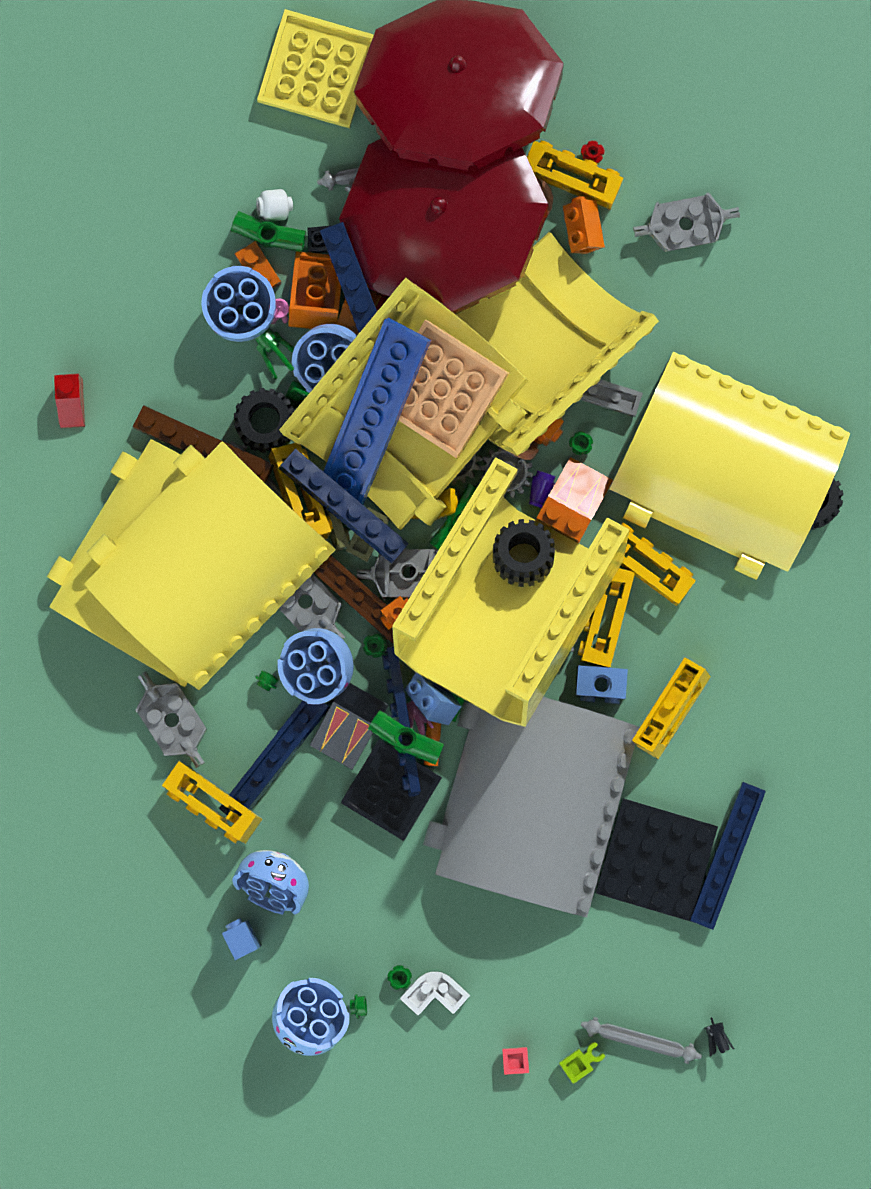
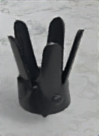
M711 1017L712 1025L704 1027L708 1036L710 1057L716 1053V1044L720 1053H724L730 1047L734 1050L735 1048L724 1031L723 1022L714 1024Z

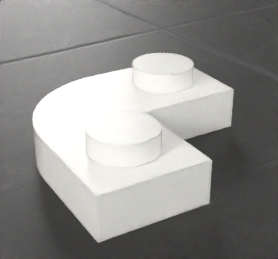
M434 971L421 975L400 999L417 1015L434 998L439 1000L454 1014L469 998L470 994L447 974Z

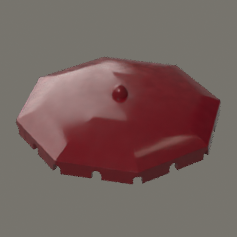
M435 0L375 30L354 89V96L357 100V105L371 125L375 124L378 135L391 153L396 151L399 154V158L429 163L430 158H434L440 166L469 171V166L477 165V169H480L504 157L505 150L510 147L514 152L540 139V133L542 131L546 132L553 109V100H556L563 77L564 63L522 9L472 0Z
M381 138L368 144L339 220L344 223L370 290L377 293V295L389 298L401 282L407 278L456 315L479 304V300L485 297L489 299L516 286V283L524 277L534 251L535 240L538 241L548 215L549 206L523 148L513 152L510 147L505 150L504 157L480 169H477V165L469 166V171L440 166L434 158H430L429 163L399 158V154L396 151L391 153Z

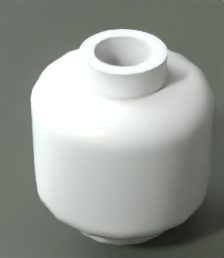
M283 189L263 191L260 197L256 198L257 214L265 222L286 220L289 211H293L292 198L287 197Z

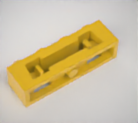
M546 141L533 142L527 158L536 178L576 196H585L587 200H596L598 205L611 210L623 181V177L620 176L619 172L609 168L606 170L597 167V163L588 159L582 161L575 158V154L570 151H558L553 148L552 144ZM556 162V166L573 172L589 180H593L594 178L595 181L592 185V189L589 188L588 183L573 178L562 172H559L554 169L551 172L550 170L553 165L552 163Z
M297 443L272 449L268 458L270 463L274 465L273 472L284 502L318 534L327 539L333 526L330 517L325 515L323 506L300 487L309 512L305 513L303 518L301 514L303 507L294 482L278 469L295 448L308 458L306 449H302L301 444Z
M622 523V526L630 529L627 542L634 546L633 550L663 572H670L678 580H675L670 574L665 577L662 583L672 589V591L659 582V577L629 555L627 558L624 556L621 566L628 571L635 572L637 578L677 606L696 580L692 578L694 574L683 566L678 568L672 563L674 561L672 557L665 552L659 554L652 549L654 545L644 537L641 539L633 535L634 530L627 524ZM629 544L626 545L625 554L631 547Z
M619 568L611 581L609 595L617 597L620 585L624 586L621 598L616 600L607 635V639H610L607 652H603L606 644L605 639L598 638L595 649L591 647L594 635L598 634L608 596L604 593L593 611L592 618H589L584 627V631L588 632L586 641L580 642L577 654L582 656L580 662L599 667H611L635 572Z
M684 657L632 739L638 748L659 760L711 676L705 668Z
M178 761L162 784L168 790L166 795L176 802H179L180 799L187 803L185 808L196 816L199 813L206 817L205 823L216 830L218 827L225 830L224 836L235 844L238 840L246 844L262 821V818L180 761ZM192 778L198 783L195 785L190 781V779ZM200 788L233 811L236 809L242 815L240 817L238 814L230 811L226 818H224L198 798L190 794L188 796L184 791L186 789L194 794ZM229 820V821H231V822L234 823V824H233L232 826H230V825H229L228 823H226V822Z

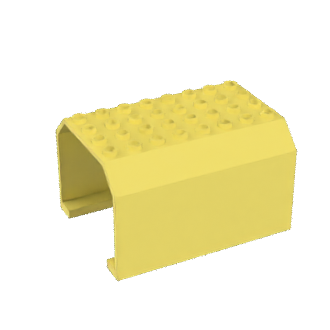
M495 458L392 626L394 652L396 656L419 675L504 722L526 727L621 566L630 529L606 518L588 549L542 524L544 526L543 530H548L551 533L550 538H553L555 543L554 564L550 569L549 575H544V579L540 583L536 580L534 586L530 587L528 583H524V587H518V582H514L513 585L509 584L508 578L503 580L500 577V572H496L494 568L493 543H495V537L497 534L500 535V529L503 526L508 528L509 522L514 521L515 524H518V519H524V523H529V520H533L536 526L540 522L518 511L503 497L517 475L518 469ZM529 544L515 545L509 551L510 556L521 563L531 562L538 556L537 550Z

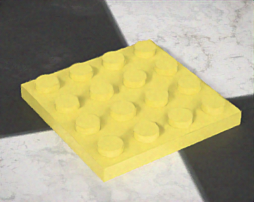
M284 9L257 101L350 129L357 107L354 89L374 34Z

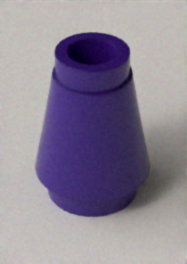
M537 470L536 475L532 477L529 504L540 508L543 507L555 485L554 480L556 476Z

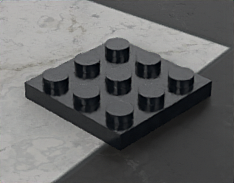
M378 740L342 799L341 804L404 841L442 777L416 762L421 792L419 795L409 796L408 790H403L402 776L405 775L404 766L399 765L398 751L383 741Z

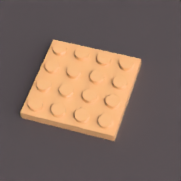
M425 320L418 333L430 339L431 342L399 421L450 455L459 458L510 373L430 321Z

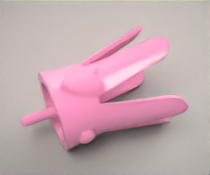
M276 299V313L271 324H275L279 318L282 319L284 324L288 322L287 313H289V305L284 299Z
M411 699V702L406 704L410 728L413 729L415 720L420 734L425 735L424 723H428L431 728L434 727Z

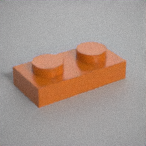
M256 241L235 253L242 266L252 268V270L263 275L269 281L272 288L281 284V280Z

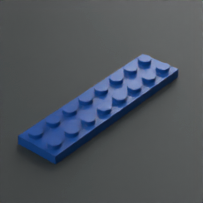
M386 318L383 322L323 471L362 505H364L431 342L425 336L390 318Z

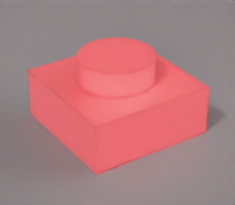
M527 1047L502 1049L504 1075L529 1073Z

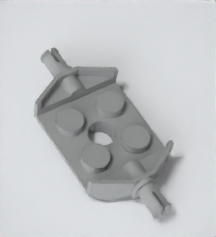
M709 192L704 196L662 204L656 202L650 223L633 227L634 236L638 237L649 234V237L652 236L664 252L714 243L718 241L723 223L727 219L740 218V212L738 207L727 210L722 209ZM683 218L689 219L692 222V228L683 230L679 226V221Z
M404 549L392 564L380 554L374 567H371V569H357V579L374 580L384 600L387 597H410L437 554L438 549ZM407 567H414L416 569L415 575L411 578L403 576V571Z
M314 574L279 608L300 632L311 628H322L336 633L342 639L345 638L335 625L342 604ZM309 595L312 598L313 603L309 608L304 609L300 607L299 598L301 596Z
M147 672L139 675L137 678L141 681L146 692L135 711L139 714L163 751L164 756L186 754L190 757L196 768L200 766L199 763L201 765L204 764L205 761H203L198 753L197 747L204 737L207 728L177 683L156 685L152 682ZM170 713H175L179 717V722L175 727H169L165 722L166 716Z

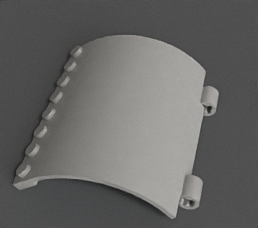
M545 697L542 698L526 727L504 722L479 707L464 702L457 726L469 729L444 820L442 824L429 822L423 843L425 846L442 850L435 874L495 893L587 918L635 747L632 739L640 727Z

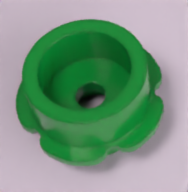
M583 431L576 432L569 440V446L572 447V452L576 455L588 454L592 450L593 439ZM580 441L584 443L582 446L579 445Z
M380 634L368 635L363 641L365 654L371 655L373 658L382 656L383 651L387 649V642L383 640V636ZM374 643L377 644L376 648H373L372 646Z
M262 670L259 676H255L259 680L257 685L267 691H270L271 688H277L276 684L279 679L272 674Z
M402 965L394 966L393 970H390L387 975V979L390 981V986L393 989H406L411 983V971L408 968L405 969ZM398 975L402 976L401 980L397 979Z
M355 994L354 999L350 1000L351 1015L355 1014L357 1019L360 1016H367V1001L365 996Z

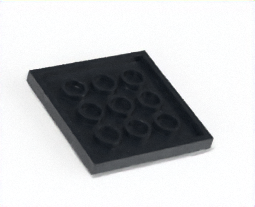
M623 798L595 893L690 921L697 903L718 826Z

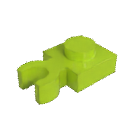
M596 1042L589 1044L584 1054L578 1048L559 1062L573 1084L594 1070L590 1065L591 1062H600L605 1058L604 1053H601L599 1056L592 1055L593 1048L598 1046Z

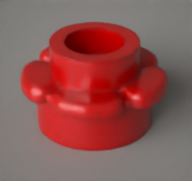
M592 140L582 146L581 154L583 155V160L588 159L595 163L602 161V155H604L605 150L601 144L599 145L597 141Z

